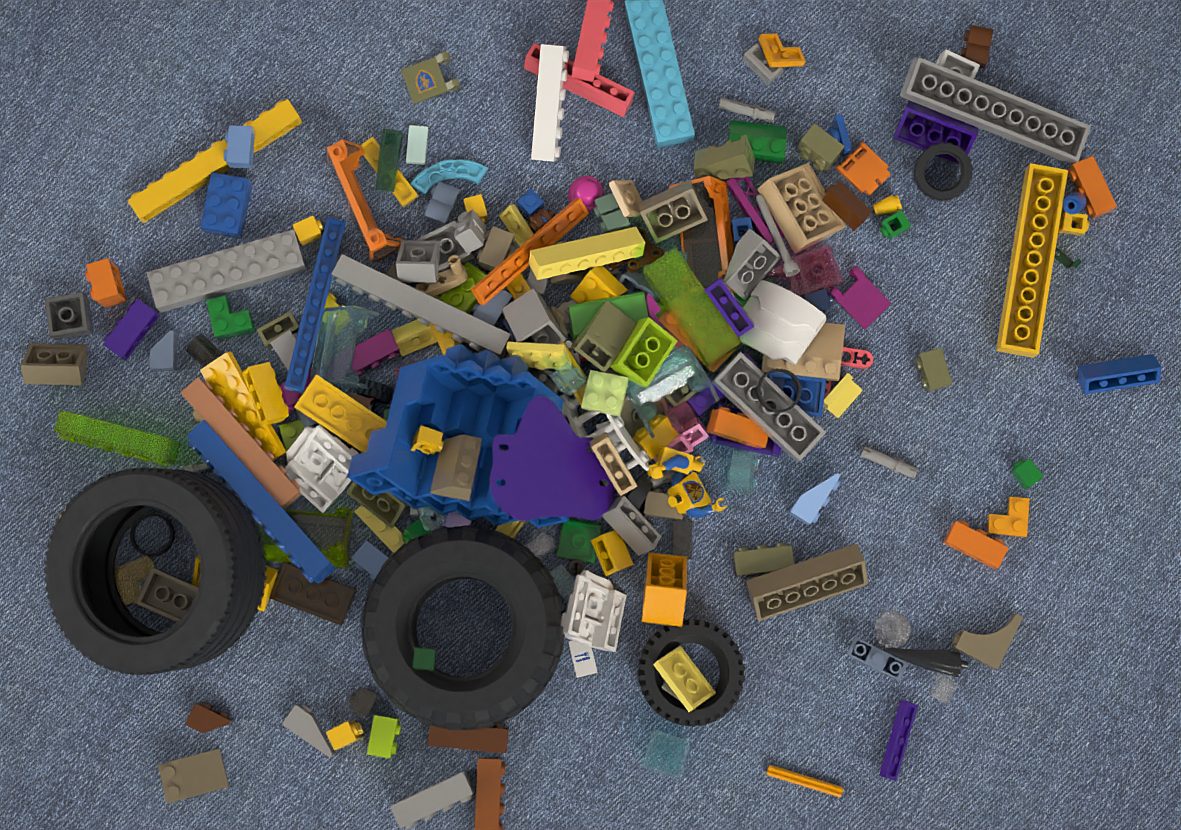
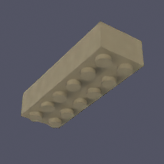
M856 543L759 577H754L747 580L746 584L752 609L759 622L868 585L865 559Z

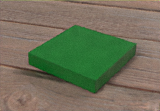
M574 520L563 522L556 557L570 560L577 559L581 562L594 564L596 552L591 540L600 536L601 526Z

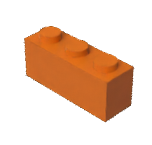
M1094 156L1076 162L1068 168L1069 178L1072 182L1074 181L1077 187L1076 192L1082 193L1086 197L1087 202L1084 210L1091 220L1109 213L1117 207Z
M725 407L712 410L706 432L751 447L766 448L768 435L744 413L734 414L731 413V409Z
M965 521L952 522L943 541L944 544L993 569L1000 567L1009 548L1004 545V541L998 538L991 539L987 537L986 532L980 529L975 531L969 528L970 524Z

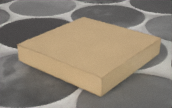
M613 180L608 183L624 217L642 216L639 210V203L642 202V199L633 180Z

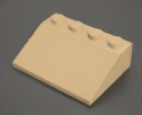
M809 163L774 176L757 189L763 196L768 209L795 254L846 227L844 221L822 201L826 195L825 189Z
M824 323L796 365L784 359L772 360L764 355L762 372L765 374L774 369H786L794 375L840 382L845 325Z

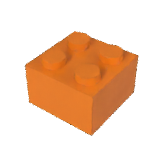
M106 258L86 264L88 271H85L88 282H91L92 285L90 293L93 300H96L98 304L105 308L128 302L119 269L115 263Z

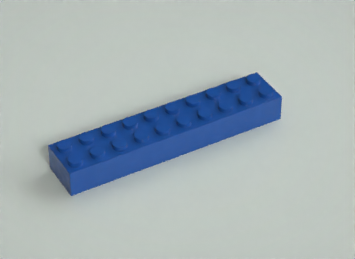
M205 420L186 435L190 439L188 444L193 450L199 454L200 458L211 469L215 468L212 470L223 483L227 482L225 486L235 493V497L240 496L239 499L247 506L246 509L252 510L251 516L261 526L265 525L262 528L273 540L278 539L275 543L285 554L290 553L287 557L298 568H303L301 573L311 583L315 581L319 585L336 570L332 563Z

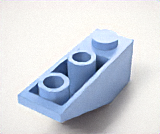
M837 473L798 497L789 514L808 526L812 522L815 524L821 515L818 511L821 506L826 507L831 499L828 495L831 490L835 491L841 481L838 479L841 475Z

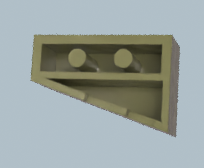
M747 135L741 136V140L732 142V140L726 141V144L717 147L713 145L695 151L693 170L697 179L707 176L717 179L753 176L755 157Z

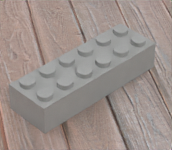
M741 352L736 354L711 383L795 462L801 461L826 432L797 404L792 409L780 413L771 412L764 408L758 400L756 391L757 384L764 373ZM767 376L764 378L761 384V396L769 407L783 410L793 404V401Z

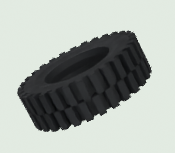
M687 619L682 621L681 627L666 625L661 628L646 643L639 659V686L646 702L661 717L682 726H703L722 718L734 707L733 705L740 698V692H742L744 687L745 664H743V656L739 652L737 643H734L733 638L725 630L704 620ZM686 643L699 644L711 651L718 662L720 671L719 681L714 689L716 693L691 712H688L679 699L662 688L664 684L662 676L653 665L672 649Z

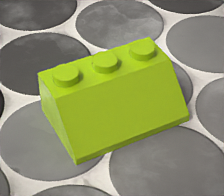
M649 317L639 319L618 356L609 367L619 375L628 377L630 381L647 388L678 340Z

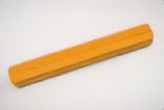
M773 765L768 766L767 775L837 797L842 796L843 787Z

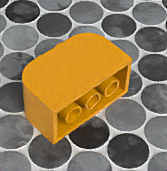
M648 552L642 622L681 627L687 592V557Z

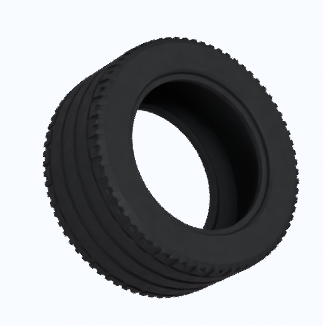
M131 468L98 478L97 481H93L89 486L84 487V491L78 492L77 496L71 499V503L66 505L65 511L61 512V517L56 521L57 525L52 529L54 532L50 535V543L47 544V547H49L45 554L47 560L44 561L46 569H44V573H46L44 582L47 585L45 591L48 592L47 600L50 601L49 607L53 610L52 615L56 618V624L60 625V631L65 633V638L70 640L69 643L76 646L75 649L77 651H80L84 657H89L88 660L103 666L105 669L122 674H160L188 669L209 662L235 645L240 640V636L246 633V630L250 627L249 623L255 619L254 616L258 612L257 608L261 605V598L264 595L262 592L265 589L266 585L264 583L267 578L265 576V571H267L265 563L267 560L264 558L266 552L263 548L264 542L261 541L262 535L258 531V525L254 523L255 519L251 516V512L246 510L247 506L240 501L239 497H235L234 492L230 491L226 486H222V483L208 476L187 470ZM156 508L173 515L189 531L198 550L201 570L198 592L191 608L176 625L165 632L145 626L128 611L121 600L115 580V559L124 534L139 517Z

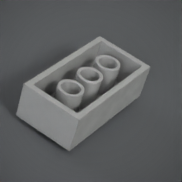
M466 770L390 807L399 828L405 826L407 830L419 823L418 820L421 818L426 821L437 815L436 811L440 809L443 813L455 806L454 803L460 801V804L470 800L473 798L472 794L475 790Z

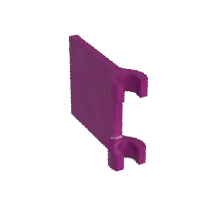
M856 266L849 274L857 281L843 295L836 287L829 293L832 299L865 330L891 302Z

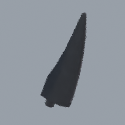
M885 647L883 649L884 652L908 663L945 675L960 677L961 668L967 669L968 661L961 660L960 652L943 649L917 650Z

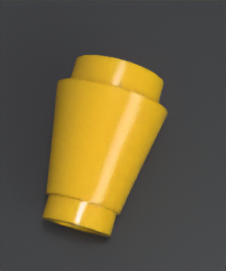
M892 194L873 204L875 215L897 213L898 210L902 209L898 195L893 196Z

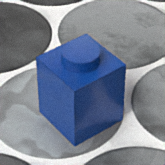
M532 188L517 200L518 207L528 217L538 209L544 208V201Z

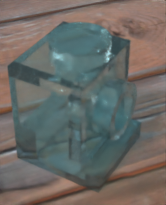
M429 506L416 509L425 531L442 528V524L446 523L444 516ZM431 514H435V515H436V520H435V521H432V520H431V518H430Z

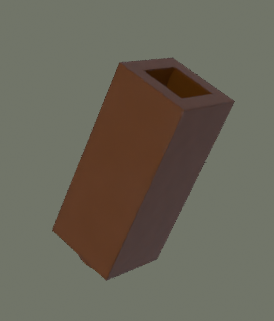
M841 181L835 186L831 184L824 191L826 195L822 201L853 231L860 227L873 212Z

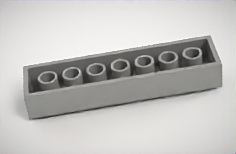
M293 229L146 273L156 309L162 313L306 271L307 266L298 236Z

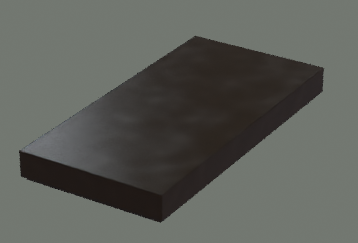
M283 562L269 598L342 626L356 589L325 578L319 585L315 581L311 583L301 573V568Z

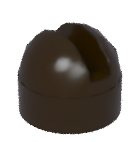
M572 560L568 564V570L573 575H580L584 570V564L580 560ZM574 562H577L576 572H573Z

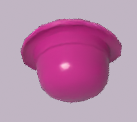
M591 176L577 178L571 184L568 191L569 202L571 203L575 198H581L587 211H591L596 207L595 199L603 197L601 183Z

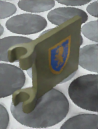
M442 52L436 57L401 70L414 105L448 91L460 89L461 85L456 78L445 83L439 64L450 62L451 58L448 52Z

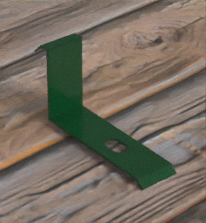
M1056 247L1055 251L1060 255L1057 256L1055 254L1054 257L1067 269L1071 266H1074L1076 269L1081 263L1079 258L1073 262Z

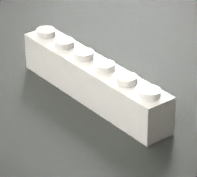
M541 44L531 155L533 160L554 162L560 157L561 148L558 146V139L562 137L560 120H563L564 108H561V104L565 100L566 90L563 89V82L567 80L565 62H568L569 51H566L567 47Z

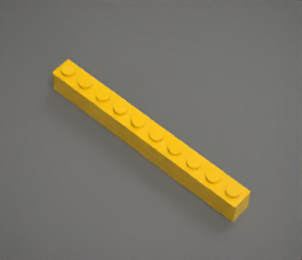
M287 99L279 101L273 109L263 111L254 121L250 120L243 126H252L255 131L254 153H256L303 122ZM225 139L214 142L211 148L206 151H200L192 160L181 163L175 171L165 173L159 181H153L143 191L132 194L131 198L127 201L138 218L143 223L147 222L210 182L211 173L222 174L232 168L224 161V150H227L228 145Z

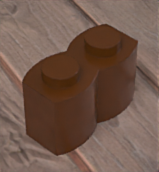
M971 25L970 29L965 31L963 41H966V47H962L960 56L979 64V68L984 69L989 57L993 29Z

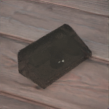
M203 334L195 336L185 350L203 367L223 355Z
M673 520L672 555L687 557V560H692V521Z

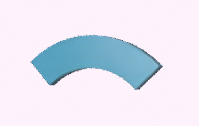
M444 160L429 168H425L412 180L410 185L424 195H427L434 185H438L439 181L465 179L479 184L488 171V167L471 160Z

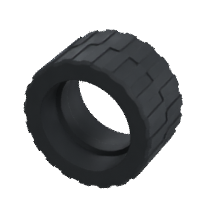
M943 142L933 144L925 149L916 160L913 173L914 180L922 194L930 197V199L938 201L950 200L962 194L969 186L973 176V166L966 151L962 150L958 145ZM936 155H951L960 164V179L950 189H936L926 180L925 167L928 161Z

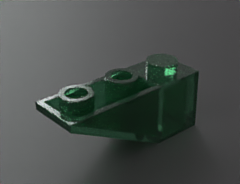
M383 128L376 179L377 190L395 192L403 143L402 131Z

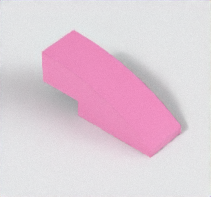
M696 417L679 429V435L666 447L688 454L693 451L694 446L707 439L709 433L706 432L707 429L701 420ZM658 454L653 458L655 462L657 461Z

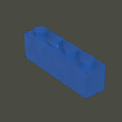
M1154 354L1078 366L1077 381L1084 394L1160 383L1161 366Z

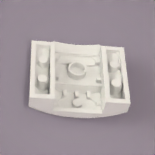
M761 280L743 307L754 322V327L739 338L740 342L758 350L772 360L784 359L796 365L826 322V315L793 292L771 282Z
M320 424L316 428L306 427L286 452L288 462L284 468L288 472L286 477L290 481L294 479L301 487L299 492L324 513L351 483L352 480L347 477L352 456L359 453L353 448L349 449L336 436L333 437Z
M583 570L580 575L576 576L573 594H570L567 612L562 614L561 626L563 627L565 638L596 649L616 652L627 595L614 590L610 580Z

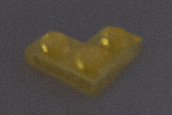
M150 556L142 557L115 568L116 584L125 606L137 602L142 591L138 581L147 578L151 569L154 568Z

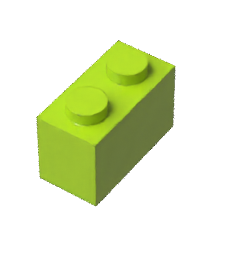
M374 715L367 750L368 755L392 758V755H396L398 743H395L396 735H400L402 726L398 718Z

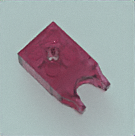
M829 244L793 257L791 260H794L800 269L799 273L794 276L786 277L783 271L784 262L768 272L769 278H786L790 283V287L787 290L801 298L809 293L838 286L843 280ZM814 268L821 270L820 274L815 273Z

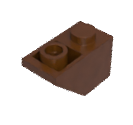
M202 701V703H195L185 725L200 733H207L230 725L234 720L229 718L230 714L222 710L217 712L212 709L213 706Z

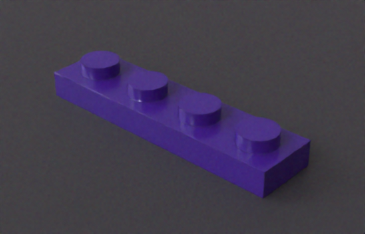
M904 700L900 701L879 776L894 781L897 780L918 705Z

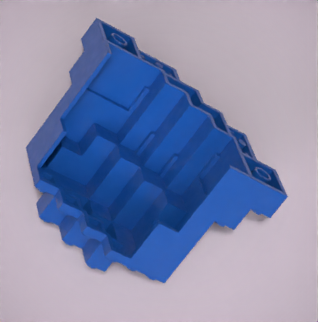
M461 344L448 348L445 355H438L400 368L386 427L372 431L366 452L352 456L347 477L373 495L389 492L413 509L429 506L441 515L458 512L468 520L484 517L496 526L518 521L504 512L496 504L492 496L490 474L493 466V439L497 435H514L517 432L523 414L533 398L537 396L548 398L557 406L560 412H562L564 400L531 373L527 372L528 364L516 355L501 360L489 350L473 354ZM421 425L443 433L441 441L462 434L482 438L470 501L430 493L439 452L436 451L433 455L423 453L419 449L411 451L414 434ZM499 444V449L509 450L507 444ZM497 479L496 485L505 486L506 481ZM541 517L528 521L540 528L569 521V517Z

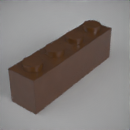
M503 724L475 730H448L430 725L428 746L507 753L509 729H505Z

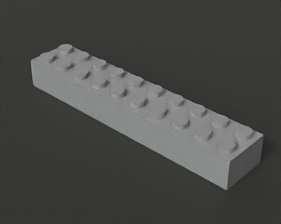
M920 57L912 60L900 93L902 98L1068 164L1079 161L1091 128L1090 125Z

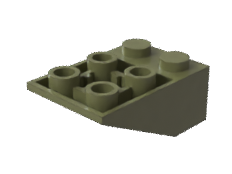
M606 300L571 347L605 373L618 356L637 323Z

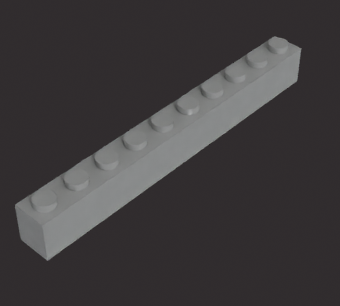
M343 254L332 272V276L336 279L335 282L343 287L347 284L352 287L354 292L360 295L365 293L369 295V299L377 303L380 300L386 303L385 306L395 311L397 308L402 311L404 316L410 319L414 316L419 319V323L427 327L432 325L436 327V331L444 335L447 332L453 335L452 338L462 343L464 340L470 343L469 346L477 351L480 349L489 350L497 357L503 359L507 352V343L513 341L511 334Z

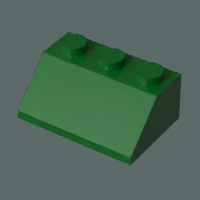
M730 121L728 141L732 140V142L741 140V136L747 135L755 161L783 163L786 148V127Z

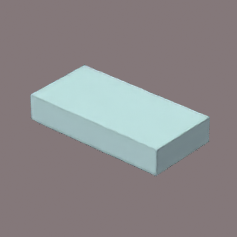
M409 125L406 163L425 165L428 127Z

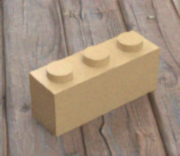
M606 432L589 441L592 450L620 496L637 487L634 478Z

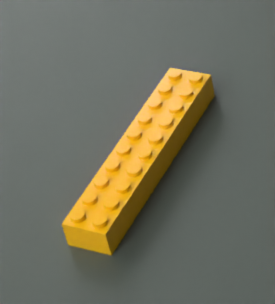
M1032 163L1025 169L996 351L1031 358L1039 354L1068 170Z

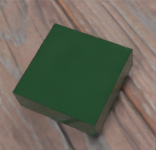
M415 648L413 668L434 670L436 650Z

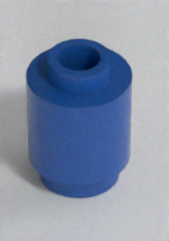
M1079 192L1072 193L1063 201L1064 210L1068 214L1078 213L1086 206V197Z

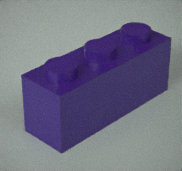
M719 277L705 287V292L738 338L754 327V322L722 277Z
M139 299L129 305L126 315L117 321V327L113 332H109L104 339L103 345L125 361L160 316Z

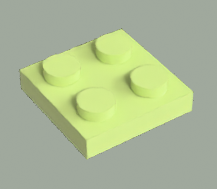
M590 370L581 405L582 409L620 416L629 378Z

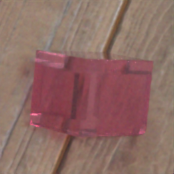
M686 401L666 412L672 428L679 435L699 424L693 408Z

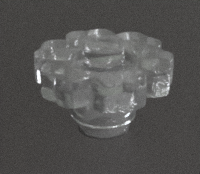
M896 610L883 611L882 617L877 618V623L875 624V629L878 631L876 639L880 646H885V648H901V645L907 642V638L911 634V626L904 615L898 614Z

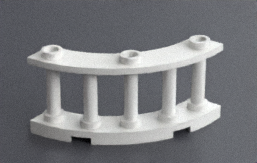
M566 394L560 396L564 400L562 414L564 417H568L569 426L577 436L596 438L605 432L609 433L615 430L622 441L615 445L618 453L627 448L634 457L625 463L628 470L638 464L646 471L649 470L648 454L641 450L631 438L620 416L606 414L610 423L591 435H587L583 428V423L600 412L589 410L579 416L577 408L580 403L576 398L570 399ZM587 446L588 452H594L591 446ZM601 480L606 486H608L607 480Z

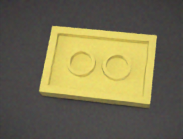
M523 342L507 343L506 349L510 357L516 355L528 364V367L539 370L550 368L558 371L571 370L572 361L565 345Z
M681 646L653 664L688 712H691L716 693Z

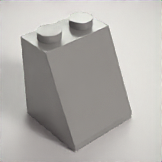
M534 288L502 308L517 342L560 344L566 340L564 333L545 301Z

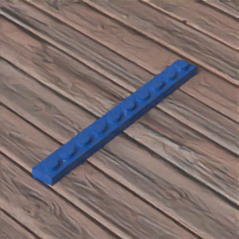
M327 217L284 387L286 390L304 393L332 280V272L335 268L346 221Z

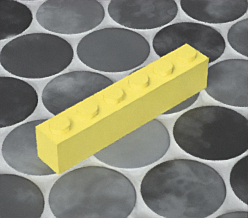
M637 227L530 250L529 266L537 280L643 256L645 241Z

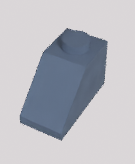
M170 330L150 349L147 364L154 372L177 371L178 334L174 330Z

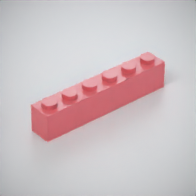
M587 1L571 77L593 82L595 75L599 76L601 64L597 63L598 59L602 60L604 48H601V44L606 43L607 32H604V29L609 28L611 17L607 15L608 12L612 13L614 1Z
M533 43L525 57L524 69L538 75L541 46ZM570 60L565 62L567 80L563 82L564 89L625 117L632 104L634 91L601 75H595L593 82L573 78L571 75L574 62Z

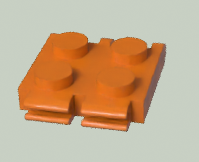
M862 141L852 154L849 153L847 155L848 158L841 165L835 167L861 194L865 192L868 196L879 186L875 181L882 184L891 175L887 170L889 166ZM861 149H863V151H862L857 157H855V155H856ZM849 161H851V163H850L845 169H843V167H844Z

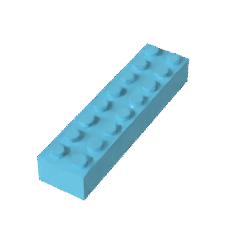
M625 0L624 10L656 147L658 149L694 141L695 133L663 0Z

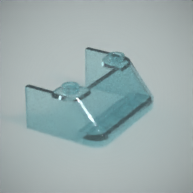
M355 305L324 309L317 336L311 381L317 374L335 387L346 389L367 388L366 384L358 382V374L355 370H351L357 333H361L367 328L368 317L379 316V312Z
M680 346L669 353L647 388L630 380L628 382L626 394L651 438H654L655 435L647 421L653 419L657 414L654 402L680 387L688 384L690 389L695 392L708 388L715 401L720 400L713 384L688 346Z

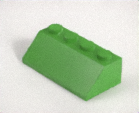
M644 292L568 305L569 332L572 342L576 340L606 300L635 323L639 319L649 317Z

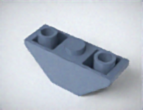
M854 637L846 655L861 664L898 681L901 680L908 665L905 661L857 637Z

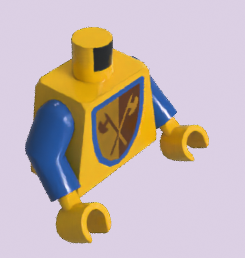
M661 446L656 464L649 465L647 473L648 476H652L654 479L662 478V471H669L671 469L685 474H689L690 471L700 474L703 462L693 460V455Z
M678 471L674 473L671 481L672 487L668 489L670 496L668 503L671 507H676L678 513H687L689 516L701 518L712 514L714 510L722 512L727 507V505L720 507L718 504L724 498H719L714 505H710L712 501L697 473L692 471L689 474Z

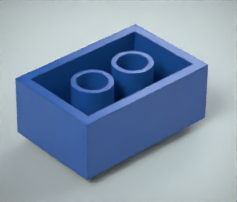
M211 173L200 226L205 233L242 239L253 186L248 178Z

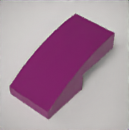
M646 293L645 299L649 318L666 330L655 315L661 310L651 294Z

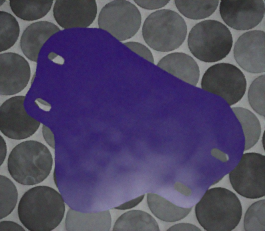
M537 396L529 402L519 428L514 435H497L493 439V466L490 474L492 496L496 504L504 512L518 521L541 517H579L598 520L613 504L614 485L595 453L588 452L586 449L587 446H590L589 441L594 438L577 436L557 406L544 396ZM499 444H507L509 450H500ZM503 479L506 481V485L498 486L496 485V480ZM607 480L608 486H600L599 481Z

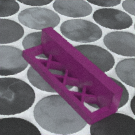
M748 177L729 179L726 183L727 189L744 215L751 217L752 227L756 233L769 245L774 244L775 241L768 230L767 223L763 222L757 214L758 211L761 212L758 203L757 207H753L747 198L748 196L756 197L759 194ZM743 179L748 185L746 192L742 191L738 185V182ZM771 214L781 238L785 237L777 222L775 221L773 215Z

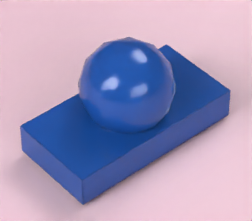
M838 114L833 119L835 128H830L826 132L845 146L841 153L844 156L848 155L852 148L844 117L842 114Z

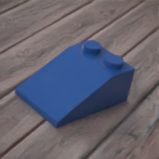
M772 372L767 375L793 402L795 401L797 387L794 380L788 374ZM795 375L801 384V397L797 405L808 416L822 417L826 379Z

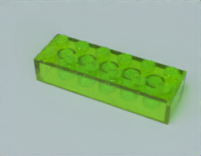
M676 248L643 269L644 277L707 368L740 347L741 341L707 295L705 289Z
M60 410L54 428V433L59 434V438L64 441L76 443V440H78L77 443L86 447L94 448L96 445V448L102 451L112 453L115 450V453L121 456L131 458V455H134L133 458L148 463L151 459L153 463L163 467H168V464L175 465L181 444L171 438Z

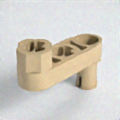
M453 255L448 259L451 268L438 273L436 283L419 282L415 289L433 298H437L436 295L464 283L468 279V274L465 267L461 264L459 256Z

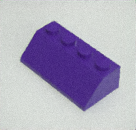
M908 100L893 139L923 151L933 144L942 142L952 143L965 150L968 155L978 135L979 128ZM937 155L939 157L959 164V162L951 155Z

